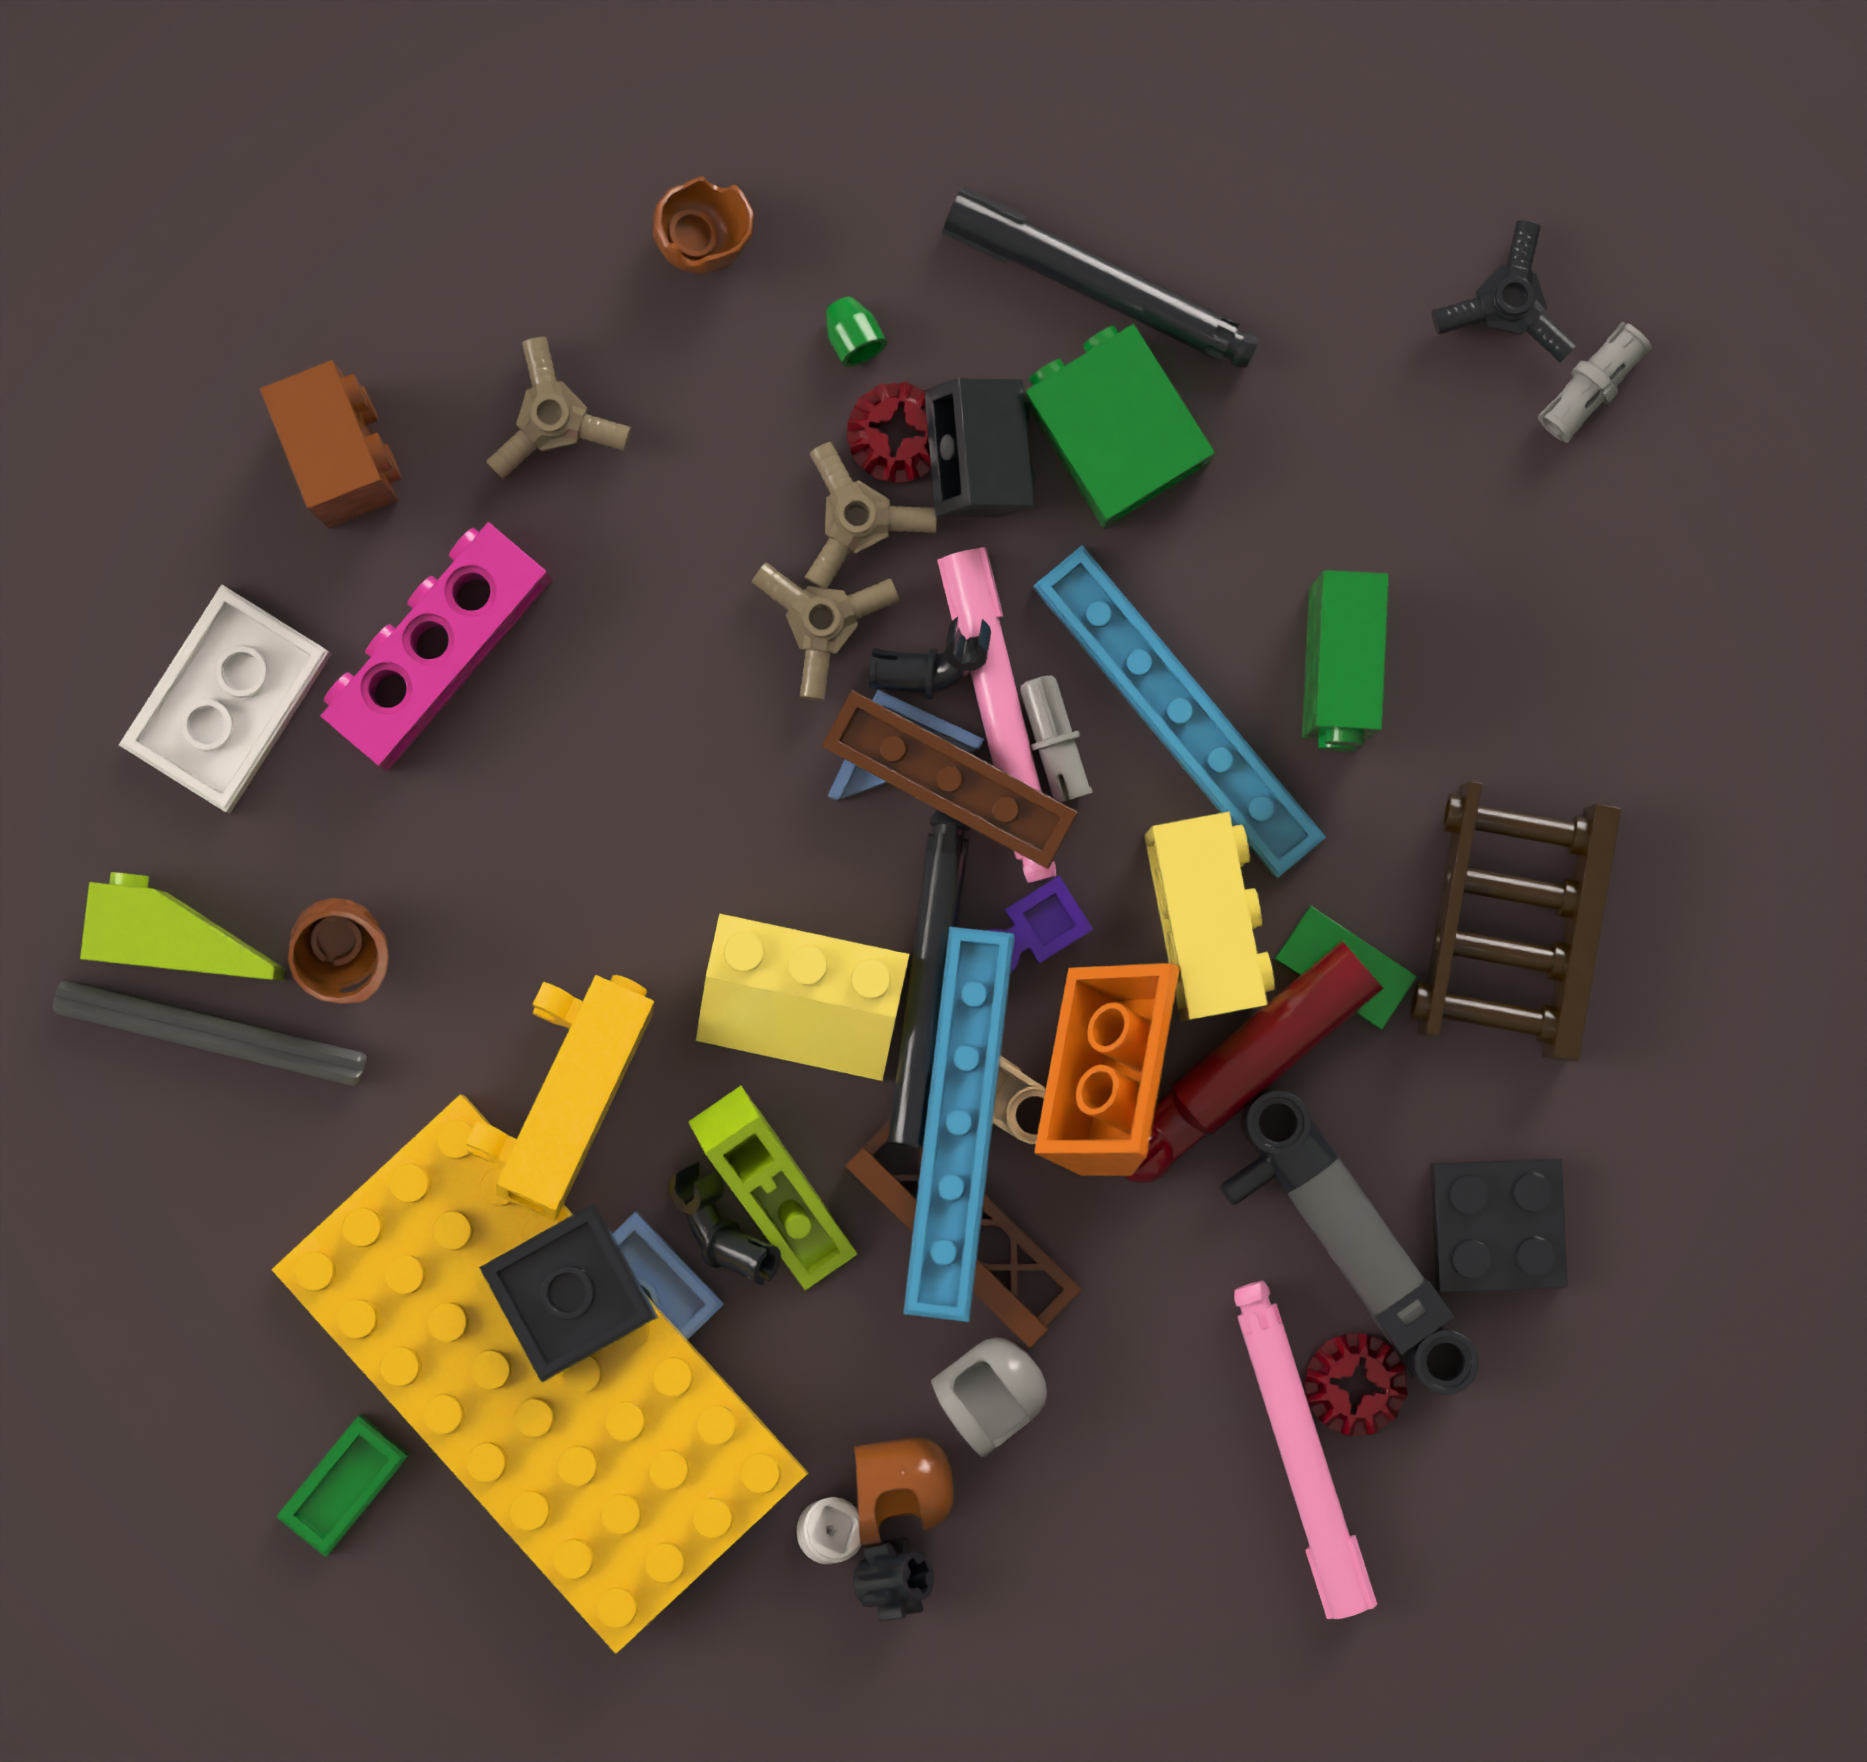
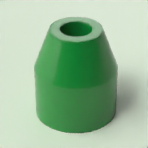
M851 296L843 297L827 307L825 314L828 339L844 367H854L863 364L884 350L887 340L876 319L857 300Z

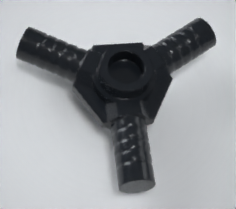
M1526 220L1516 221L1507 264L1500 265L1475 292L1476 298L1432 310V320L1438 335L1483 322L1487 328L1520 336L1526 331L1559 363L1570 354L1578 344L1543 313L1547 309V305L1537 273L1531 271L1535 248L1537 247V240L1541 230L1539 224Z

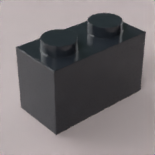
M958 377L925 390L935 516L1001 517L1034 506L1033 489L1035 475L1030 465L1027 433L1029 410L1024 399L1023 380Z

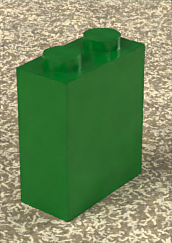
M1134 324L1121 332H1118L1113 325L1095 334L1082 345L1086 353L1066 366L1061 359H1056L1040 368L1029 377L1028 380L1032 387L1025 390L1024 396L1030 414L1103 530L1210 464L1215 454V451Z
M1323 570L1309 587L1302 738L1318 739L1319 750L1356 751V746L1364 745L1365 741L1382 729L1389 577L1387 573Z

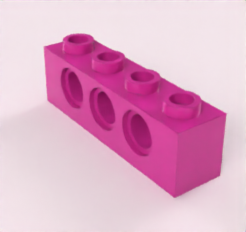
M489 522L480 532L475 528L469 529L457 541L449 553V557L454 562L438 580L430 576L418 586L407 602V605L412 608L410 613L397 628L391 624L385 626L368 645L365 653L371 658L355 676L349 672L341 676L324 697V702L329 706L320 717L386 771H389L553 581L545 569ZM472 580L488 582L491 590L490 598L482 608L468 611L460 607L459 593L466 583ZM434 627L445 629L449 638L446 651L435 659L421 658L417 650V643L421 634ZM397 675L403 677L406 682L407 691L402 702L391 708L380 707L376 699V689L379 683L388 676Z

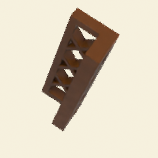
M890 1119L845 1166L913 1232L917 1198L900 1181H919L923 1148H919V1174H892L873 1156L888 1140ZM985 1194L983 1211L991 1218H982L981 1226H1000L1010 1236V1263H982L977 1258L973 1293L1030 1348L1048 1330L1046 1326L1082 1289ZM1017 1244L1036 1263H1017ZM991 1271H1010V1289ZM1017 1271H1045L1063 1289L1036 1316L1018 1298Z

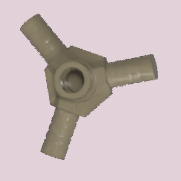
M534 337L523 341L522 346L526 356L525 359L528 365L532 388L527 389L516 423L519 430L485 461L493 471L503 480L537 448L541 452L578 444L580 438L625 451L629 443L632 427L587 414L588 408L563 381L557 382L547 337Z
M832 442L824 443L809 453L831 494L826 497L825 535L829 539L804 577L813 585L823 589L828 588L850 552L857 554L888 538L889 531L936 533L937 517L935 516L934 507L890 506L888 498L859 480L856 482L852 481Z
M767 562L759 569L751 582L788 610L786 617L800 650H805L800 697L810 700H825L830 656L839 652L858 627L857 619L900 601L891 578L847 596L844 590L823 589L807 586L803 590Z

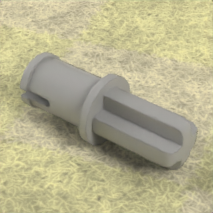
M1053 675L1025 682L1021 685L1020 692L1036 741L1035 744L1030 746L1032 751H1039L1053 799L1064 802L1093 793L1092 788L1089 787L1075 738L1081 736L1079 730L1072 732L1056 678Z

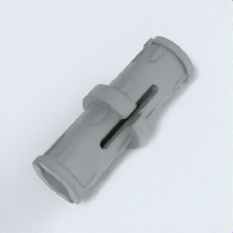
M1621 322L1603 346L1588 361L1581 360L1571 371L1573 378L1562 392L1537 416L1541 425L1558 440H1564L1565 443H1568L1586 419L1602 403L1609 404L1618 394L1616 387L1628 372L1652 349L1649 340L1628 323L1626 325L1624 322Z

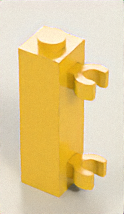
M595 975L582 1001L554 985L543 982L532 1004L535 1007L533 1014L550 1023L567 1027L569 1031L518 1138L515 1139L499 1129L477 1120L466 1141L468 1146L467 1152L486 1161L503 1166V1170L496 1182L498 1196L553 1221L557 1220L653 1016L654 1001L645 997L647 990L643 986L619 975H613L610 981Z

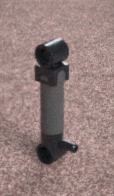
M1286 1091L1262 1092L1244 1107L1241 1115L1243 1134L1246 1140L1256 1149L1260 1157L1221 1184L1220 1189L1232 1205H1237L1276 1178L1366 1306L1369 1316L1392 1349L1400 1354L1406 1352V1365L1411 1376L1422 1386L1441 1395L1456 1394L1465 1390L1475 1380L1479 1369V1357L1474 1344L1465 1335L1443 1326L1454 1318L1453 1314L1430 1281L1423 1278L1315 1124L1306 1105L1296 1095ZM1272 1104L1284 1106L1292 1118V1126L1289 1133L1277 1141L1267 1139L1259 1127V1118L1262 1111ZM1440 1343H1450L1454 1346L1457 1353L1456 1366L1450 1374L1443 1377H1434L1430 1374L1427 1367L1429 1351Z

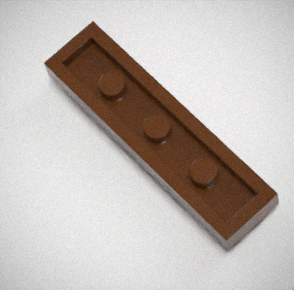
M851 690L822 744V747L1046 869H1049L1079 814L1072 808Z

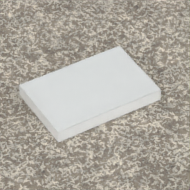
M221 585L121 740L119 746L230 814L330 659L332 653L229 588Z

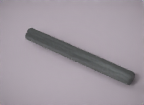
M71 981L60 982L55 992L53 1011L58 1015L350 1086L359 1085L364 1076L366 1055L362 1052Z

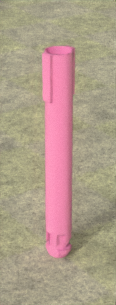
M987 548L970 549L945 556L937 561L952 621L958 617V629L965 636V639L979 636L982 619L990 626L992 632L986 664L977 670L970 671L993 766L1042 792L999 618L1004 616ZM1015 852L1016 859H1022L1023 871L1028 883L1056 877L1054 861L1049 869H1046Z
M1264 1281L1253 1282L1234 1290L1236 1306H1240L1242 1312L1237 1318L1308 1539L1309 1547L1305 1551L1327 1619L1350 1617L1373 1609L1377 1605L1356 1535L1350 1536L1277 1303H1270L1268 1296L1271 1293Z

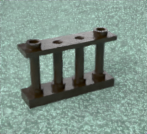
M1468 781L1460 786L1459 795L1449 794L1445 807L1443 831L1451 832L1452 836L1426 983L1417 982L1411 1004V1020L1420 1021L1417 1035L1427 1037L1439 1036L1442 1019L1536 1035L1537 1042L1545 1043L1542 1057L1567 1062L1579 1061L1622 808L1596 803L1584 808L1583 817L1575 816L1573 822L1481 806L1479 805L1482 783ZM1474 830L1568 847V853L1576 855L1573 879H1564L1562 884L1468 868ZM1467 893L1557 909V915L1566 918L1562 943L1554 941L1551 947L1457 931L1463 894ZM1453 956L1547 972V979L1555 980L1551 1006L1543 1004L1541 1010L1447 994Z

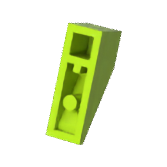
M110 872L109 884L89 882L80 959L284 981V967L169 893L149 889V876Z
M739 1086L688 1121L709 1160L769 1242L779 1248L782 1260L804 1290H807L858 1255L781 1140L742 1086Z

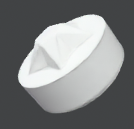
M837 1497L825 1498L811 1503L801 1513L797 1523V1539L802 1551L813 1561L821 1564L843 1562L854 1556L860 1549L858 1510L849 1501Z

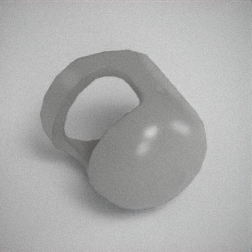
M1005 1337L985 1339L931 1380L936 1396L949 1419L981 1457L989 1455L1014 1433L1033 1420L1041 1412L1047 1398L1046 1382L1039 1367L1020 1345Z

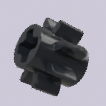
M906 1537L885 1540L877 1545L865 1546L863 1550L866 1559L861 1560L857 1564L853 1575L854 1590L862 1605L878 1607L879 1621L904 1619L907 1614L921 1613L924 1610L921 1600L926 1599L930 1595L934 1584L933 1569L924 1553L919 1551L909 1552V1540Z

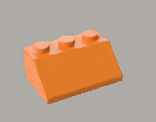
M1173 963L1068 968L1034 1151L1035 1154L1080 1176H1132L1147 1155L1180 967Z

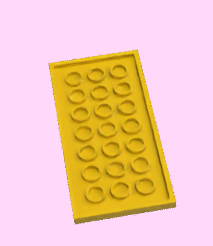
M460 1094L271 1270L616 1654L809 1473L648 1296L647 1298L658 1316L657 1319L545 1382L540 1381L479 1267L573 1214L563 1205L557 1220L553 1221L497 1195L496 1182L503 1170V1166L481 1159L466 1151L468 1148L466 1141L476 1121L478 1120L488 1125L491 1124L465 1095Z

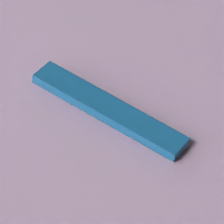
M1083 545L1033 586L1036 593L1220 813L1230 812L1232 826L1243 825L1248 847L1275 879L1326 838Z
M956 927L949 928L903 1312L906 1315L970 1322L1015 939L1014 934Z

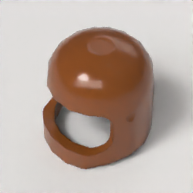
M333 897L315 902L304 910L291 930L288 955L293 978L301 988L321 1001L340 1004L363 1002L378 990L386 975L389 953L386 936L380 930L378 922L364 906L350 899ZM372 973L369 980L355 991L340 992V990L360 983Z
M908 1437L854 1446L857 1469L859 1535L862 1547L881 1544L879 1530L881 1525L889 1518L903 1515L917 1516L921 1519L923 1531L940 1525L949 1516L954 1501V1485L950 1463L945 1452L938 1444L927 1438Z

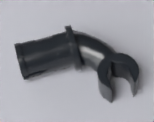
M958 617L950 622L945 650L941 654H938L937 649H930L929 654L873 648L869 667V689L925 693V698L932 700L934 693L953 686L968 675L970 671L977 670L986 664L992 633L990 626L982 619L979 636L965 639V636L958 631Z
M699 1161L675 1173L669 1180V1195L674 1205L680 1211L686 1213L692 1233L702 1248L704 1262L714 1268L724 1266L734 1270L759 1285H764L765 1280L768 1282L772 1280L780 1266L781 1251L778 1247L758 1240L741 1231L737 1222L728 1218L723 1219L714 1204L723 1196L724 1183L720 1173L716 1170L699 1180Z

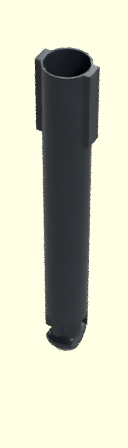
M964 185L960 189L948 213L942 233L1004 263L1008 259L1221 362L1226 357L1232 360V365L1247 368L1260 340L1248 330L1246 333L1238 330L1240 324L1026 222L1027 216Z
M938 809L930 818V825L935 827L934 834L928 833L888 1143L912 1148H923L949 928H958L969 839L964 838V832L971 829V827Z

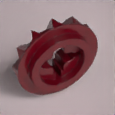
M907 381L878 384L874 389L858 398L847 421V441L850 452L856 463L870 476L889 483H905L921 478L931 471L925 391L911 385ZM903 407L906 427L916 430L917 434H923L925 437L914 436V438H904L901 442V447L897 448L896 457H890L891 447L889 446L888 435L880 433L879 429L870 428V426L880 427L881 424H891L894 415L898 414V408Z
M1363 1333L1339 1335L1325 1342L1312 1356L1305 1374L1306 1398L1315 1416L1333 1431L1346 1436L1376 1434L1380 1429L1397 1419L1404 1400L1408 1396L1406 1368L1392 1347L1379 1338ZM1360 1357H1363L1362 1367L1365 1368V1378L1374 1382V1385L1377 1387H1383L1382 1392L1373 1391L1372 1394H1361L1359 1403H1355L1354 1412H1350L1352 1404L1349 1402V1392L1339 1388L1338 1384L1330 1383V1378L1352 1377L1355 1367H1359Z

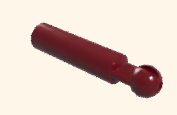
M1342 940L1171 1085V1092L1155 1105L1146 1158L1132 1176H1124L1127 1180L1142 1184L1151 1183L1163 1177L1171 1168L1172 1163L1207 1133L1213 1135L1384 989Z

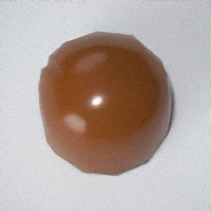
M701 176L666 191L653 212L652 237L667 261L676 268L691 274H710L731 266L747 246L753 234L754 211L743 191L737 185H731L727 188L719 187Z

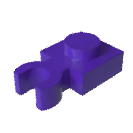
M1057 876L1005 909L1006 914L1014 925L1006 931L1002 929H990L987 931L1014 934L1012 972L1019 962L1020 954L1027 949L1030 950L1037 963L1040 964L1091 932L1093 928L1061 877Z

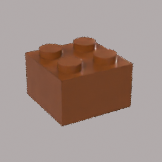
M330 360L260 388L307 509L327 528L334 527L399 501L392 483L402 479L400 470L389 445H384L378 432L374 434L371 432L369 424L377 422L379 419L365 386L360 385L355 373L345 376L336 363Z

